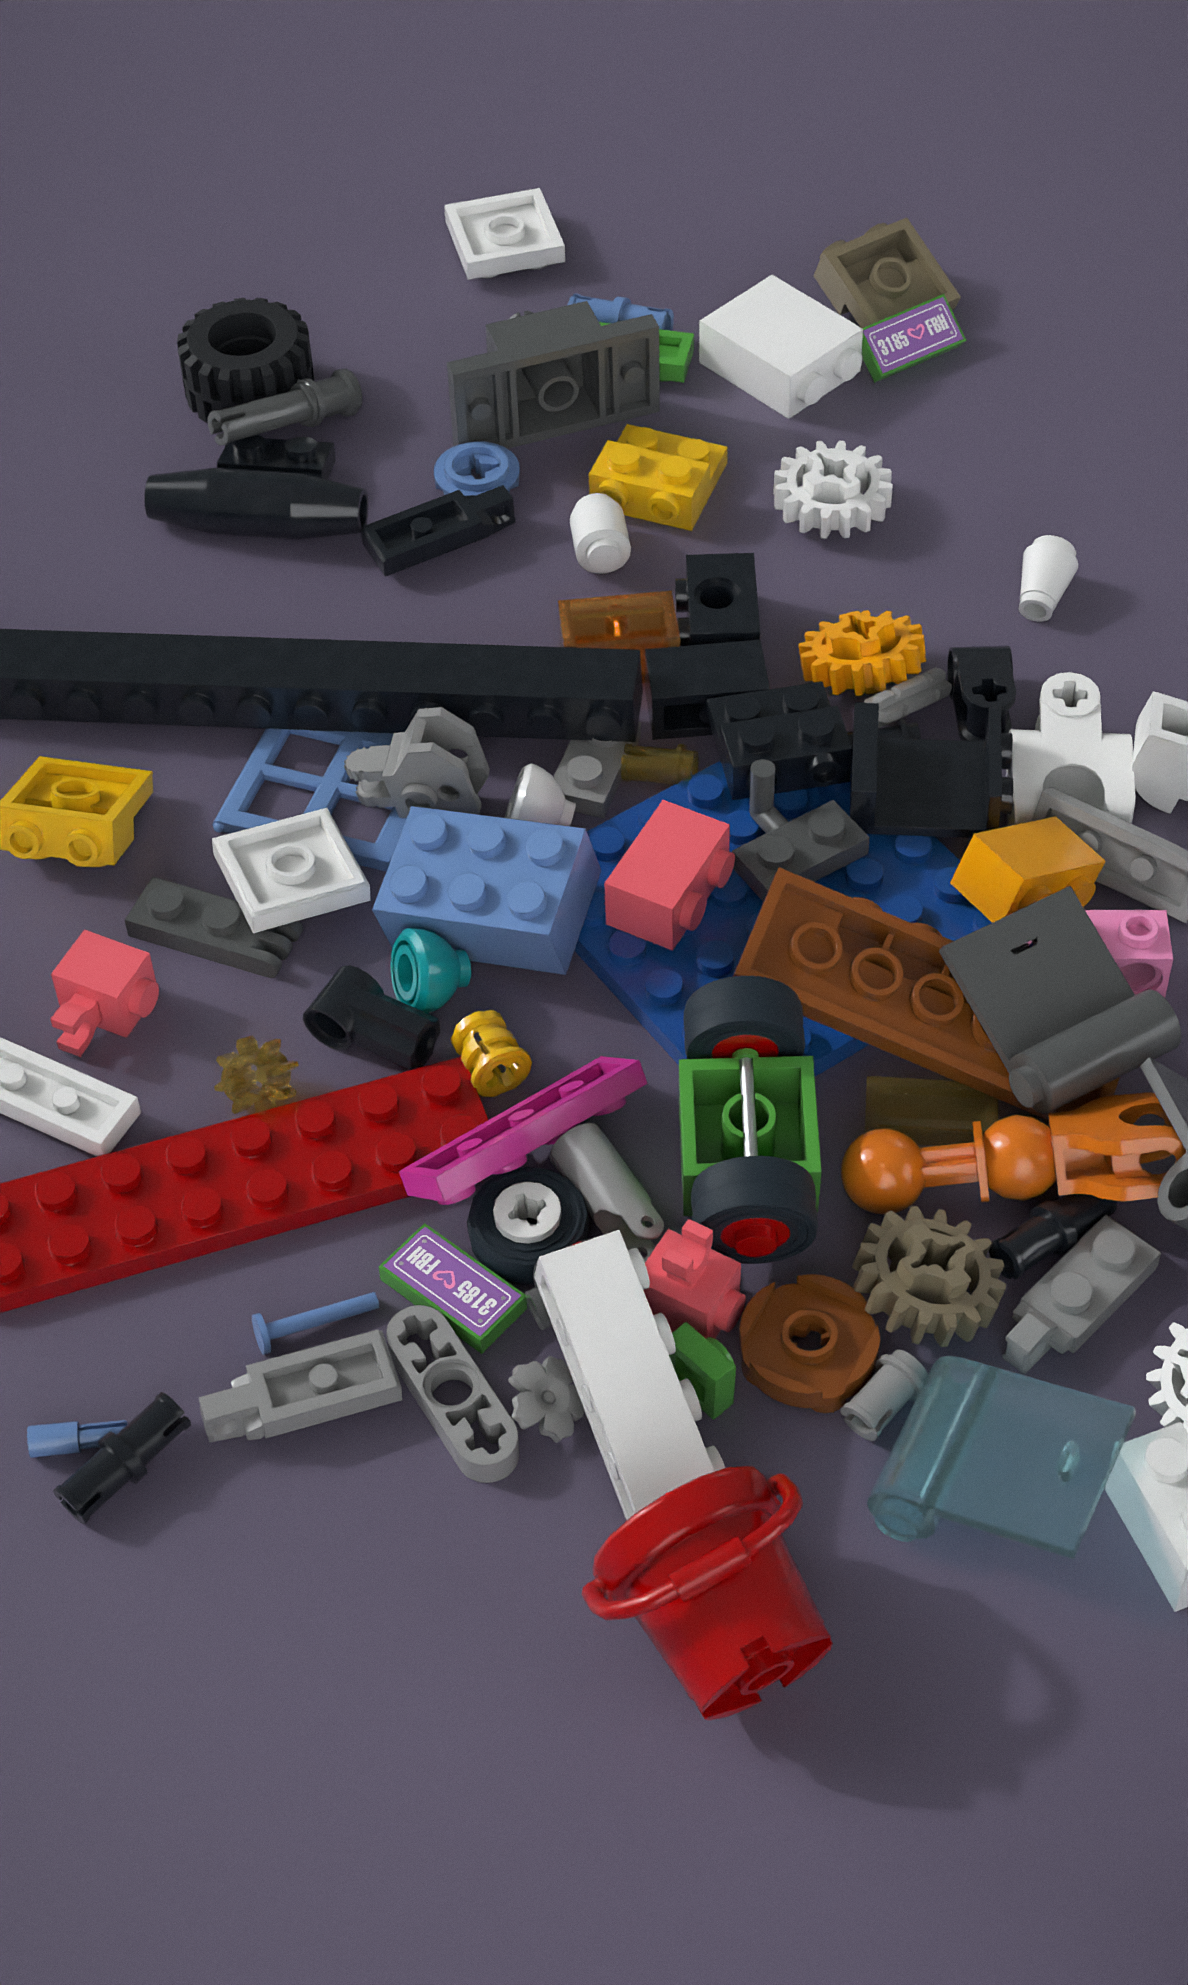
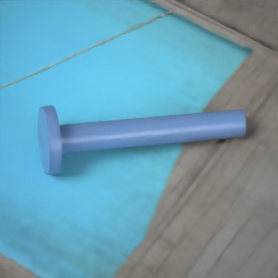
M372 1292L266 1324L262 1315L257 1313L252 1315L253 1330L259 1349L265 1355L271 1353L270 1340L378 1309L379 1302L376 1293Z

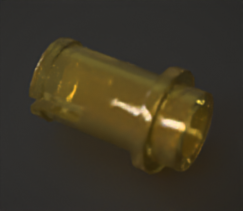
M626 743L624 746V754L628 755L622 754L621 778L623 781L630 782L632 780L675 785L681 781L689 782L692 779V775L698 773V752L688 750L686 744H678L676 749L636 746L630 743Z

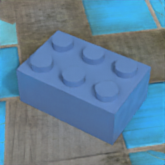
M411 806L372 911L392 948L394 942L404 929L418 928L441 936L454 950H465L470 961L566 975L601 873V868L585 828Z

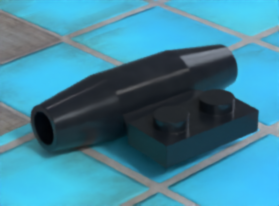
M254 435L227 444L217 461V468L150 475L145 486L144 505L149 519L202 532L299 540L361 533L360 529H363L362 526L367 525L368 494L365 488L328 480L336 462L334 442L315 441L310 437H295L287 440L263 438L261 435Z

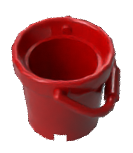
M753 1466L727 1467L699 1476L665 1493L636 1512L607 1538L595 1554L593 1564L595 1579L587 1583L582 1589V1596L593 1614L605 1620L636 1618L684 1687L690 1699L696 1703L703 1718L708 1721L726 1718L762 1702L757 1691L766 1688L777 1680H780L782 1686L786 1688L818 1664L833 1645L830 1639L831 1635L824 1625V1620L819 1614L782 1536V1533L792 1525L802 1508L803 1502L800 1489L785 1474H776L766 1479ZM778 1495L783 1498L782 1504L777 1497Z

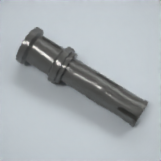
M346 368L338 369L333 372L331 377L313 381L310 378L298 380L289 392L223 410L212 411L208 417V427L211 435L220 433L214 438L220 446L296 423L307 427H315L320 425L326 417L341 414L344 417L356 415L362 406V391L357 378L350 370Z

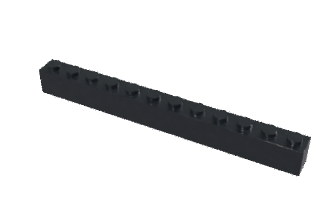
M0 629V719L399 733L406 731L419 709L442 707L473 726L476 735L480 737L592 741V738L599 741L636 742L643 696L640 650Z

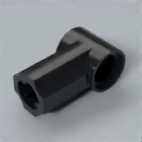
M350 965L342 966L337 970L303 1013V1021L306 1028L319 1042L329 1048L347 1050L352 1044H355L410 1070H413L415 1067H423L433 1054L436 1040L440 1034L438 1018L385 995L382 987L370 974Z

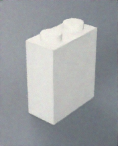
M770 275L699 321V363L790 419L807 406L815 404L822 396L843 382L852 379L861 371L863 328L776 276Z

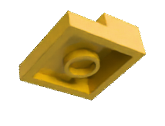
M626 424L617 442L607 440L590 470L589 494L601 493L608 495L621 506L625 516L692 531L727 465L728 447L705 442L700 439L661 432L648 427Z
M39 756L0 800V850L9 851L12 855L21 859L63 858L79 867L115 865L134 840V817L153 793V771Z

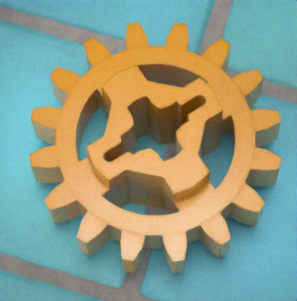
M864 610L861 613L860 611L841 614L839 615V622L833 624L822 621L819 623L820 631H807L804 634L805 642H801L798 645L803 679L805 681H813V683L822 681L825 688L828 686L832 687V695H839L846 689H854L856 696H862L864 693L867 695L886 690L887 683L900 684L907 680L906 674H920L921 663L927 660L922 626L920 624L911 625V619L907 615L894 620L892 618V611H885L878 617L871 616L869 610Z

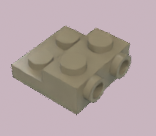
M907 217L889 225L879 223L870 228L863 236L849 242L839 240L832 243L821 253L820 261L813 275L838 314L842 315L850 311L861 328L942 294L945 295L952 310L955 309L961 298Z

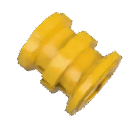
M495 1010L476 1011L466 1016L455 1026L454 1033L450 1039L456 1053L461 1055L463 1064L472 1075L471 1083L473 1087H476L478 1094L483 1097H495L516 1088L526 1079L532 1066V1060L528 1052L519 1047L512 1032L506 1029L507 1026L503 1017ZM477 1032L482 1039L479 1042L474 1037V1034ZM500 1064H502L506 1068L505 1072L503 1073L501 1072L498 1066Z

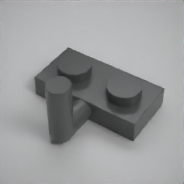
M764 759L752 763L750 770L749 812L751 818L766 834L732 850V853L735 854L733 869L763 902L779 867L815 882L868 854L870 837L834 800L789 822L774 806L775 765L771 761Z

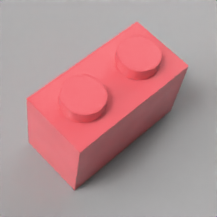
M662 800L604 883L606 925L673 951L686 930L694 931L700 924L705 913L707 899L714 888H723L731 876L735 863V854L729 851L730 824Z

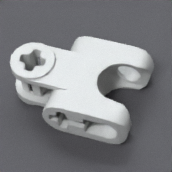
M1067 672L1049 677L1042 685L1039 700L1040 715L1037 717L1035 730L1010 729L1009 733H1012L1013 736L1011 769L1006 770V777H1013L1012 813L1007 814V826L1031 822L1041 793L1050 787L1132 824L1136 803L1135 774L1132 772V735L1102 733L1101 695L1098 686L1086 676Z

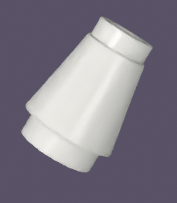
M1053 535L1041 536L1035 539L1033 544L1027 547L1023 553L1019 612L1031 621L1044 622L1051 618L1053 611L1078 570L1076 550L1067 540Z

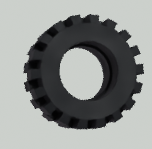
M235 298L234 301L226 303L221 301L212 304L213 307L210 309H202L194 314L195 319L187 320L182 327L183 333L178 334L177 350L188 406L192 412L198 413L199 419L208 423V417L212 411L223 410L289 392L291 387L301 379L310 378L315 381L307 324L305 321H301V315L297 311L287 310V305L278 301L269 303L264 298H255L254 300Z

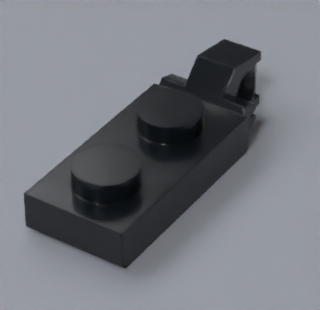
M504 485L476 496H464L459 489L362 526L363 529H360L362 543L386 577L482 540L485 537L487 538L515 523L514 500Z

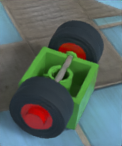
M734 976L719 979L697 989L687 1000L683 1015L685 1053L687 1059H679V1121L683 1216H692L693 1221L713 1230L712 1250L741 1264L770 1263L801 1253L813 1243L817 1234L821 1158L813 1056H803L805 1048L803 1008L798 995L793 989L780 981L760 976Z

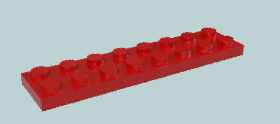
M460 1056L0 1183V1313L411 1197L407 1195L399 1174L400 1170L488 1121L478 1091L471 1083L469 1069H466Z

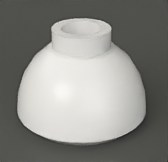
M530 763L522 768L517 778L505 818L570 826L576 803L565 800L560 784L550 773Z

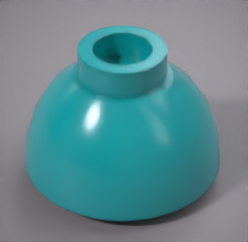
M418 928L404 929L394 942L390 968L392 986L398 1001L429 1014L446 1004L452 998L457 988L468 986L471 979V963L465 950H454L441 936Z

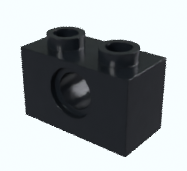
M754 553L686 555V578H675L676 613L687 612V617L677 618L678 646L760 640Z

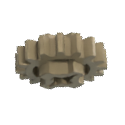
M911 1206L905 1221L891 1210L885 1214L881 1226L871 1223L853 1261L852 1268L859 1271L853 1287L856 1292L871 1293L865 1310L868 1314L884 1311L889 1316L885 1329L890 1333L903 1325L911 1329L912 1343L919 1344L925 1333L934 1334L935 1340L940 1347H948L954 1332L960 1338L969 1342L973 1339L979 1326L987 1329L1006 1289V1283L998 1279L1004 1267L1003 1260L986 1258L992 1242L989 1238L973 1241L968 1236L972 1223L967 1220L953 1227L947 1224L945 1210L938 1209L933 1220L924 1218L918 1206ZM887 1257L892 1261L890 1267H888ZM968 1286L970 1288V1294L966 1291Z

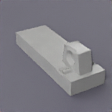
M1053 787L1041 793L1032 821L1056 816L1098 853L1106 862L1096 879L1097 882L1156 910H1167V915L1188 923L1187 850Z

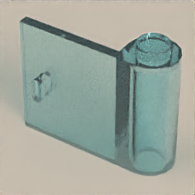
M955 1356L940 1357L934 1362L868 1497L867 1507L875 1517L876 1526L887 1536L899 1541L910 1542L915 1538L930 1537L934 1534L940 1519L944 1518L1074 1559L1136 1416L1135 1407Z

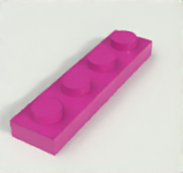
M600 1056L399 1171L407 1195L436 1200L440 1205L457 1203L470 1197L476 1191V1183L492 1174H504L521 1167L527 1162L526 1154L542 1145L555 1144L568 1130L576 1127V1125L591 1116L609 1114L622 1108L627 1102L625 1098L627 1095L648 1084L640 1060Z

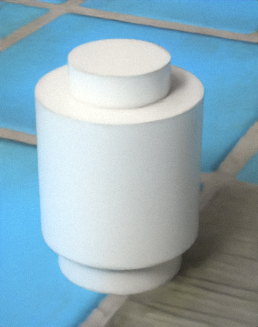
M593 493L581 498L570 516V527L576 559L582 568L592 573L605 574L616 571L627 562L631 553L624 512L617 502L605 494Z

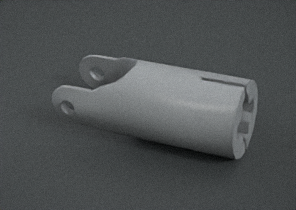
M585 1123L568 1130L553 1145L550 1152V1161L560 1175L569 1179L582 1194L587 1213L603 1234L620 1230L627 1250L637 1248L639 1252H644L647 1257L643 1258L645 1263L655 1249L651 1239L661 1236L664 1231V1222L652 1206L651 1198L597 1124ZM645 1221L651 1222L653 1226L645 1227Z

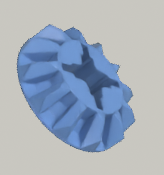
M474 441L456 445L445 451L437 459L434 466L435 487L442 490L444 495L460 489L464 496H476L502 485L510 493V489L519 486L520 465L517 457L507 448L491 442ZM471 469H475L476 474H480L483 479H475L471 475Z

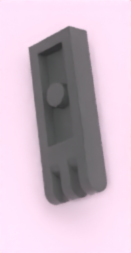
M157 877L151 878L125 918L127 933L130 937L268 978L277 976L282 967L281 960H285L293 949L292 942H296L303 932V925L296 921L253 933L237 901Z

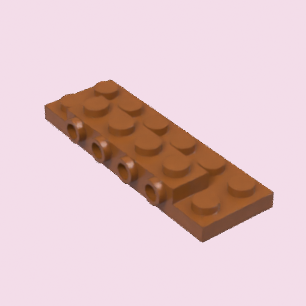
M778 868L733 977L760 976L780 981L796 992L802 1004L804 1017L1049 1121L1048 1113L1041 1114L1032 1107L1027 1108L1023 1106L1013 1094L1009 1083V1072L939 953V950L953 942L952 940L943 937L937 929L930 925L910 923L886 913L871 900L860 897L851 898L783 868ZM1119 1078L1050 1113L1070 1111L1095 1099L1114 1095Z

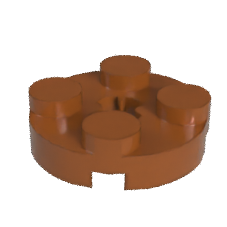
M818 1274L797 1275V1283L785 1284L775 1289L776 1282L763 1287L749 1301L740 1321L739 1347L744 1377L764 1394L786 1405L811 1408L823 1414L833 1413L841 1409L846 1403V1399L857 1394L872 1377L876 1369L875 1364L879 1355L880 1333L878 1324L877 1326L875 1325V1321L865 1310L867 1301L861 1293L856 1292L847 1283ZM810 1330L822 1334L820 1344L825 1346L818 1350L806 1351L798 1348V1344L792 1343L790 1339L793 1335L805 1338Z

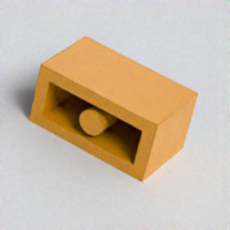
M1055 816L974 833L950 884L993 923L1068 886L1072 887L1084 907L1095 893L1096 885L1094 883L1106 861Z

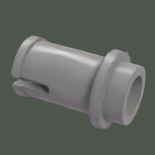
M895 1350L892 1355H881L875 1364L876 1373L852 1400L841 1408L840 1412L841 1415L845 1416V1423L866 1440H877L881 1435V1431L908 1400H919L924 1394L923 1383L928 1378L927 1372L914 1356L903 1350Z

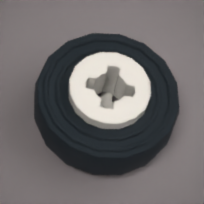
M524 1167L499 1174L485 1182L472 1199L467 1219V1229L472 1251L480 1263L505 1281L533 1284V1270L539 1256L563 1249L581 1240H586L589 1233V1217L582 1194L569 1179L551 1170ZM526 1218L536 1219L537 1224L528 1223Z

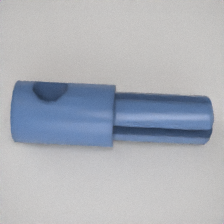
M126 1420L89 1424H79V1421L31 1425L27 1427L30 1458L75 1454L81 1453V1449L98 1448V1442L109 1431L117 1435L128 1423Z

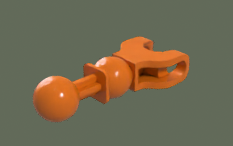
M1155 1093L1122 1094L1095 1099L1070 1111L1048 1113L1049 1126L1034 1117L1011 1115L995 1121L982 1134L981 1121L972 1122L974 1142L920 1148L913 1139L900 1131L886 1128L874 1129L857 1137L845 1151L841 1163V1179L846 1193L856 1205L868 1212L885 1215L891 1210L897 1213L907 1209L919 1198L925 1187L979 1182L981 1203L990 1202L988 1188L1004 1198L1025 1201L1042 1195L1055 1182L1058 1195L1088 1194L1106 1200L1134 1201L1158 1198L1159 1187L1167 1173L1151 1174L1142 1168L1141 1164L1158 1161L1171 1155L1175 1156L1176 1163L1186 1153V1150ZM1147 1114H1155L1165 1121L1164 1126H1138L1133 1124L1141 1116Z

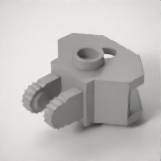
M442 707L419 709L405 732L393 733L390 745L370 746L368 749L365 747L362 749L357 748L356 751H351V754L346 756L347 759L344 760V768L350 779H354L355 782L360 781L358 786H356L357 791L355 792L361 804L365 805L366 808L369 806L372 808L374 806L379 808L395 807L400 818H407L411 806L479 815L482 803L478 792L488 779L490 771L474 727ZM450 749H461L468 756L459 758L449 751Z

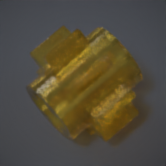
M253 1035L237 1040L236 1048L238 1054L229 1052L217 1056L216 1061L223 1067L221 1082L216 1084L214 1089L219 1092L224 1091L226 1096L233 1101L232 1113L234 1114L249 1109L254 1103L256 1113L265 1115L266 1110L276 1107L274 1098L286 1100L294 1097L297 1093L289 1085L291 1071L299 1066L298 1061H288L279 1051L281 1040L278 1038L265 1042L259 1049L257 1040ZM252 1065L257 1067L256 1072L251 1069ZM256 1082H260L262 1087H258Z

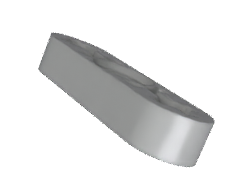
M423 1305L410 1306L396 1313L390 1320L386 1331L388 1349L394 1367L461 1472L471 1480L481 1483L500 1481L510 1475L516 1468L520 1456L517 1427L446 1318L438 1310ZM417 1333L423 1340L430 1339L434 1362L427 1366L426 1356L415 1342L408 1343L407 1338L410 1335ZM449 1380L465 1382L472 1389V1393L466 1401L453 1406L439 1403L432 1395L441 1383ZM478 1419L480 1431L489 1443L498 1442L499 1451L489 1455L484 1448L475 1449L474 1433L470 1424Z

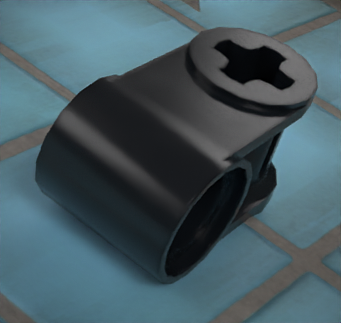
M1010 646L950 647L948 652L947 678L948 682L952 684L949 696L954 703L958 735L961 741H985L989 707L1001 708V733H1009L1011 729L1009 709L1015 703L1016 697Z

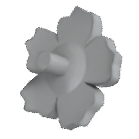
M548 1356L542 1365L537 1361H533L529 1364L517 1365L513 1368V1374L508 1379V1382L520 1393L512 1398L514 1406L511 1416L512 1420L517 1421L523 1430L539 1422L540 1434L550 1436L555 1443H558L563 1438L570 1437L574 1432L573 1421L583 1417L584 1407L576 1386L569 1385L573 1382V1378L564 1360Z

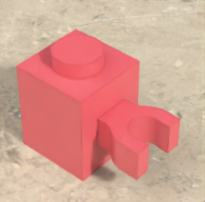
M84 929L51 973L60 1007L50 1020L52 1027L64 1031L56 1041L58 1049L81 1057L89 1046L97 1027L127 1038L141 1017L145 1018L152 1012L158 1000L159 985L156 982L150 953Z
M690 1219L682 1227V1235L668 1229L646 1260L645 1265L650 1287L643 1291L653 1315L660 1312L663 1313L672 1332L687 1322L704 1338L712 1337L715 1339L721 1330L728 1333L734 1328L744 1309L746 1295L740 1292L741 1263L712 1250L713 1230Z

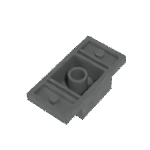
M588 301L537 313L527 310L524 311V316L517 312L510 319L485 325L487 353L447 362L453 447L467 442L484 441L499 444L508 449L660 412L659 325L652 314L601 326Z

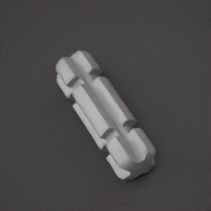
M935 667L865 699L864 703H879L878 728H881L949 696L952 684L946 681V672Z

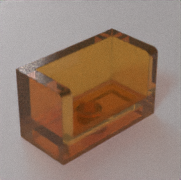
M672 590L558 600L560 647L640 650L642 683H645V649L680 646V634Z

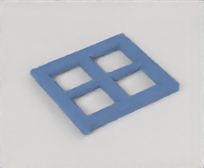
M265 729L213 821V829L218 833L230 834L279 821L247 812L264 780L314 791L315 793L303 814L328 808L332 815L340 798L360 802L355 792L358 785L349 783L350 777L344 768V760L347 759L346 756L351 754V751L354 752L357 748L362 749L365 747L368 749L370 746L390 745L393 733ZM290 734L340 745L323 777L273 765ZM382 807L390 809L391 812L375 843L343 835L359 865L387 872L407 819L400 818L395 807Z

